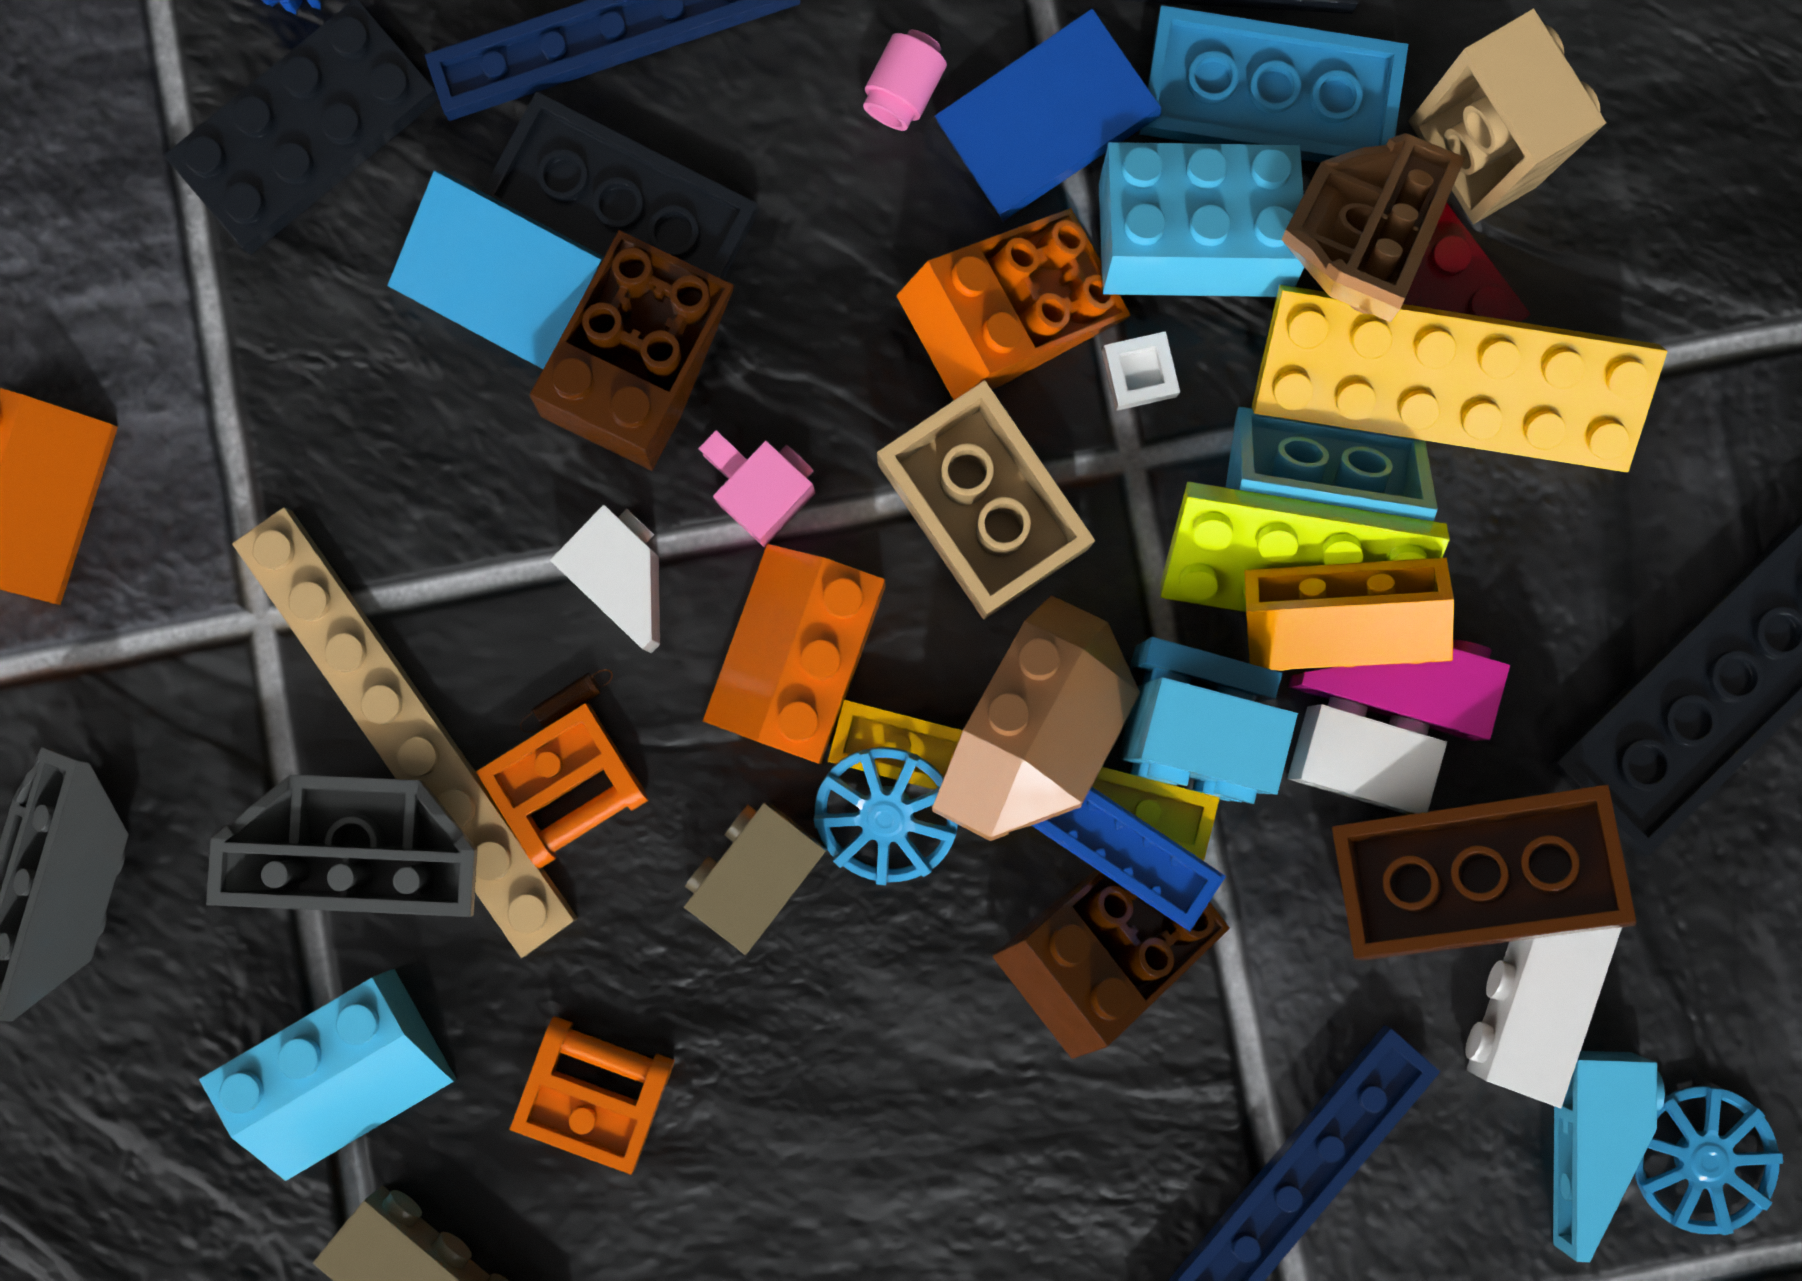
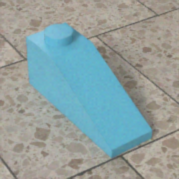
M1580 1051L1562 1108L1554 1106L1553 1245L1576 1262L1591 1261L1657 1130V1111L1661 1110L1664 1104V1083L1660 1073L1657 1071V1062L1631 1052Z

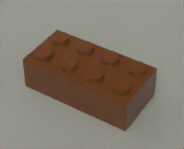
M1609 785L1332 826L1354 959L1371 960L1635 926L1637 923Z

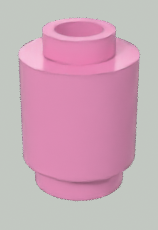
M911 29L907 35L902 33L893 34L865 87V92L868 95L863 104L865 111L882 124L901 131L907 130L912 120H919L947 67L946 60L940 54V44L931 36L918 30Z

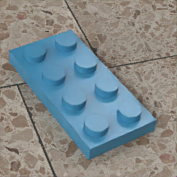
M1161 5L1157 18L1147 88L1160 105L1162 115L1140 129L1139 135L1197 144L1300 145L1301 160L1318 163L1363 147L1386 145L1388 140L1395 137L1409 44Z

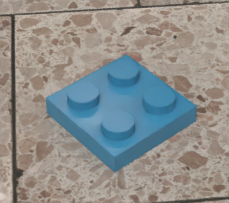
M1151 637L1135 646L1129 668L1131 671L1144 674L1142 684L1164 677L1254 702L1276 699L1282 673L1156 637Z

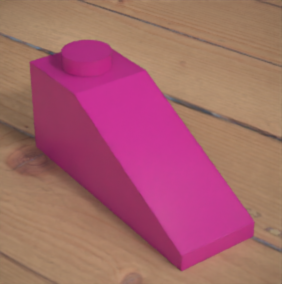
M1453 640L1452 661L1331 667L1292 675L1288 688L1325 699L1337 697L1367 706V711L1390 718L1391 715L1414 719L1430 725L1429 729L1465 740H1490L1510 665L1490 659L1492 650L1488 647L1472 642Z

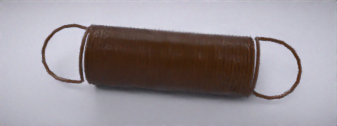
M587 673L531 709V713L528 716L532 714L533 710L541 724L538 729L542 726L546 728L601 694L598 687H604L606 684L599 686L593 677L594 675ZM523 720L521 721V723H520V728H521L522 731H524V732H534V731H525V730H523L522 727H521Z

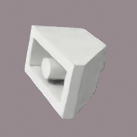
M603 505L550 561L643 650L652 653L660 645L659 556L646 545L654 534L627 508L617 517Z

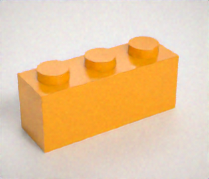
M1447 557L1244 570L1250 664L1271 670L1285 671L1304 668L1355 667L1402 663L1420 664L1424 662L1453 660L1454 597Z

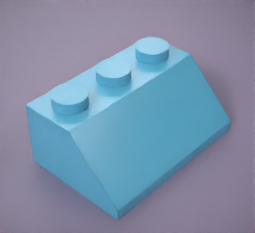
M1238 407L1225 488L1434 521L1438 508L1426 442L1424 440L1254 414L1251 408Z
M395 969L368 979L199 1079L230 1137L285 1181L457 1080Z

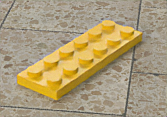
M1279 285L1252 409L1254 414L1629 472L1667 350L1656 343L1402 304L1396 316L1389 322L1372 314L1360 313L1348 304L1330 297L1324 291Z

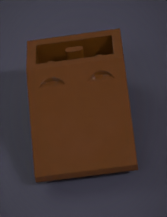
M619 230L529 394L540 416L653 471L681 418L733 292L734 285Z
M1096 869L1034 918L992 957L1071 1059L1108 1047L1215 944L1230 927L1209 902L1189 932Z

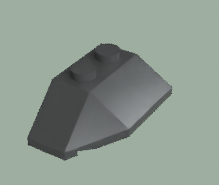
M41 747L36 756L35 766L26 774L14 795L0 839V1021H14L92 960L97 940L103 933L106 925V910L114 882L125 860L124 849L129 834L90 763L50 748Z
M289 775L250 806L232 824L225 826L211 838L206 905L472 917L474 916L477 848L423 780Z

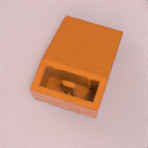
M1072 208L931 259L923 265L896 295L953 400L984 380L991 390L1002 386L1131 316L1120 295L1102 294L1101 260Z

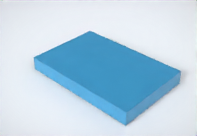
M433 171L387 286L544 369L604 256L444 171Z

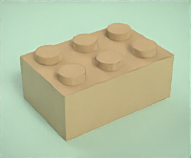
M1534 8L1466 47L1409 119V123L1419 139L1466 157L1452 192L1473 225L1539 186L1606 124L1600 113V103L1596 93L1587 83L1578 79L1564 56V46L1559 35L1552 27L1544 25Z
M985 380L877 452L878 466L983 620L1086 552L1095 542L1089 530Z

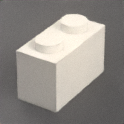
M1330 697L1328 706L1320 704L1307 707L1287 779L1406 815L1428 812L1447 741L1427 736L1430 725L1396 715H1391L1389 724L1366 718L1367 706L1337 697Z

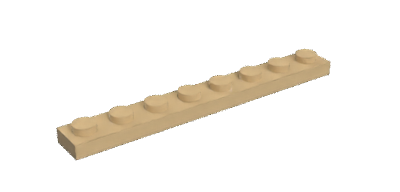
M283 507L233 542L232 545L394 777L396 779L423 780L477 848L475 893L521 958L527 956L577 920L578 917L543 867L538 869L531 862L475 770L294 512Z

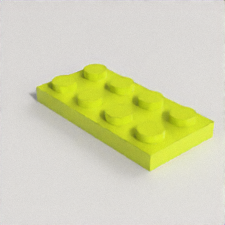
M1187 482L1161 579L1160 598L1246 612L1244 570L1443 558L1450 540L1447 524Z

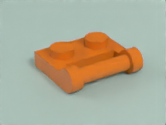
M587 703L476 771L523 850L538 869L557 858L555 853L557 850L626 807L633 811L649 800L641 783L629 769L591 705ZM602 770L605 771L613 786L545 829L541 830L531 816L532 814Z
M554 1016L543 1037L509 1130L632 1175L637 1166L675 1060L657 1053L654 1059L575 1031L572 1029L573 1022ZM561 1055H568L644 1083L638 1101L556 1071Z

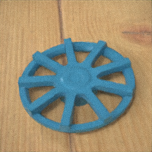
M875 747L864 749L848 755L839 761L828 772L818 790L814 816L815 828H817L824 846L828 848L827 850L834 857L833 862L839 868L843 866L861 877L875 880L877 885H886L887 882L907 881L921 875L925 877L931 873L932 869L949 852L956 836L958 824L947 819L946 826L935 825L915 819L913 813L934 804L944 776L932 764L920 756L897 748ZM875 758H893L905 761L894 787L882 786L875 765ZM859 762L862 763L871 791L867 796L862 795L840 779L842 773ZM915 767H918L935 782L938 788L911 800L904 790ZM833 790L859 808L858 812L828 814L827 803L830 791ZM843 826L862 827V831L844 848L838 843L830 828ZM908 832L940 839L941 842L925 858L908 837ZM870 840H876L878 843L877 867L865 864L853 857ZM896 842L913 865L889 869L890 843Z
M1694 1086L1667 1095L1664 1098L1663 1107L1657 1111V1119L1666 1111L1683 1134V1137L1680 1138L1676 1145L1652 1138L1648 1148L1674 1156L1676 1168L1647 1178L1643 1156L1634 1174L1638 1187L1651 1208L1672 1225L1698 1234L1734 1233L1733 1230L1753 1220L1762 1210L1767 1211L1773 1203L1770 1201V1198L1777 1184L1779 1164H1783V1154L1778 1150L1774 1133L1764 1118L1765 1115L1759 1108L1731 1091L1712 1086ZM1705 1097L1704 1130L1695 1131L1677 1103L1687 1099ZM1721 1100L1735 1106L1744 1113V1116L1723 1136L1718 1135ZM1755 1126L1762 1141L1764 1151L1735 1153L1733 1147ZM1764 1165V1172L1758 1190H1755L1735 1174L1737 1166ZM1687 1179L1689 1182L1688 1188L1678 1208L1673 1212L1658 1199L1654 1192ZM1725 1183L1731 1185L1750 1200L1742 1209L1730 1216L1723 1193V1185ZM1703 1189L1709 1191L1715 1220L1698 1221L1690 1219Z

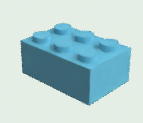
M1108 142L1099 181L1102 294L1277 297L1279 285L1295 287L1304 266L1284 244L1282 237L1304 195L1300 145Z
M1164 677L1137 686L1140 695L1127 719L1117 760L1133 764L1131 775L1176 786L1177 784L1187 786L1189 779L1195 780L1193 791L1219 797V800L1228 802L1231 800L1239 803L1254 804L1257 793L1278 794L1298 713Z

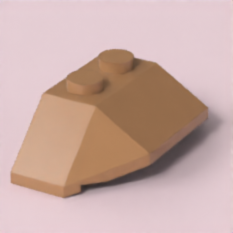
M1404 133L1390 138L1386 145L1363 147L1322 161L1291 218L1282 241L1330 297L1348 304L1360 313L1372 314L1391 322L1408 294L1466 157Z
M1052 595L1024 621L963 729L933 804L932 812L989 841H993L1008 835L1011 831L1035 825L1082 806L1140 695V691L1107 621Z

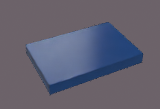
M1091 9L936 114L935 118L1001 220L1005 221L1105 154L1108 142L1124 141L1162 114L1158 102L1095 11Z

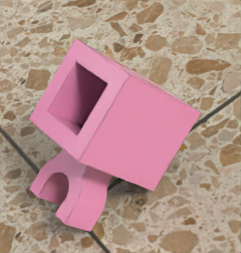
M716 430L698 448L703 453V456L728 478V481L713 495V498L725 512L764 548L816 494L813 484L807 479L812 474L813 469L787 445L778 452L765 440L746 459Z

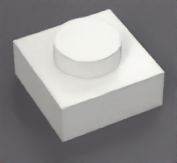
M1166 331L1103 346L1102 355L1116 411L1176 398L1179 395L1180 389Z

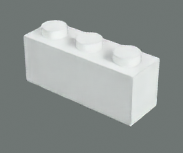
M1622 927L1509 942L1504 960L1496 962L1488 977L1486 994L1490 997L1484 1019L1473 1026L1468 1036L1465 1053L1466 1057L1470 1060L1466 1071L1487 1082L1562 1108Z

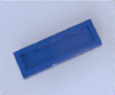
M1091 787L1080 808L1031 825L1189 932L1226 877L1093 787Z

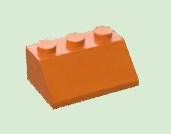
M0 388V590L61 605L118 427Z
M767 544L703 722L822 764L841 713L843 701L846 699L886 588L885 579L824 557Z

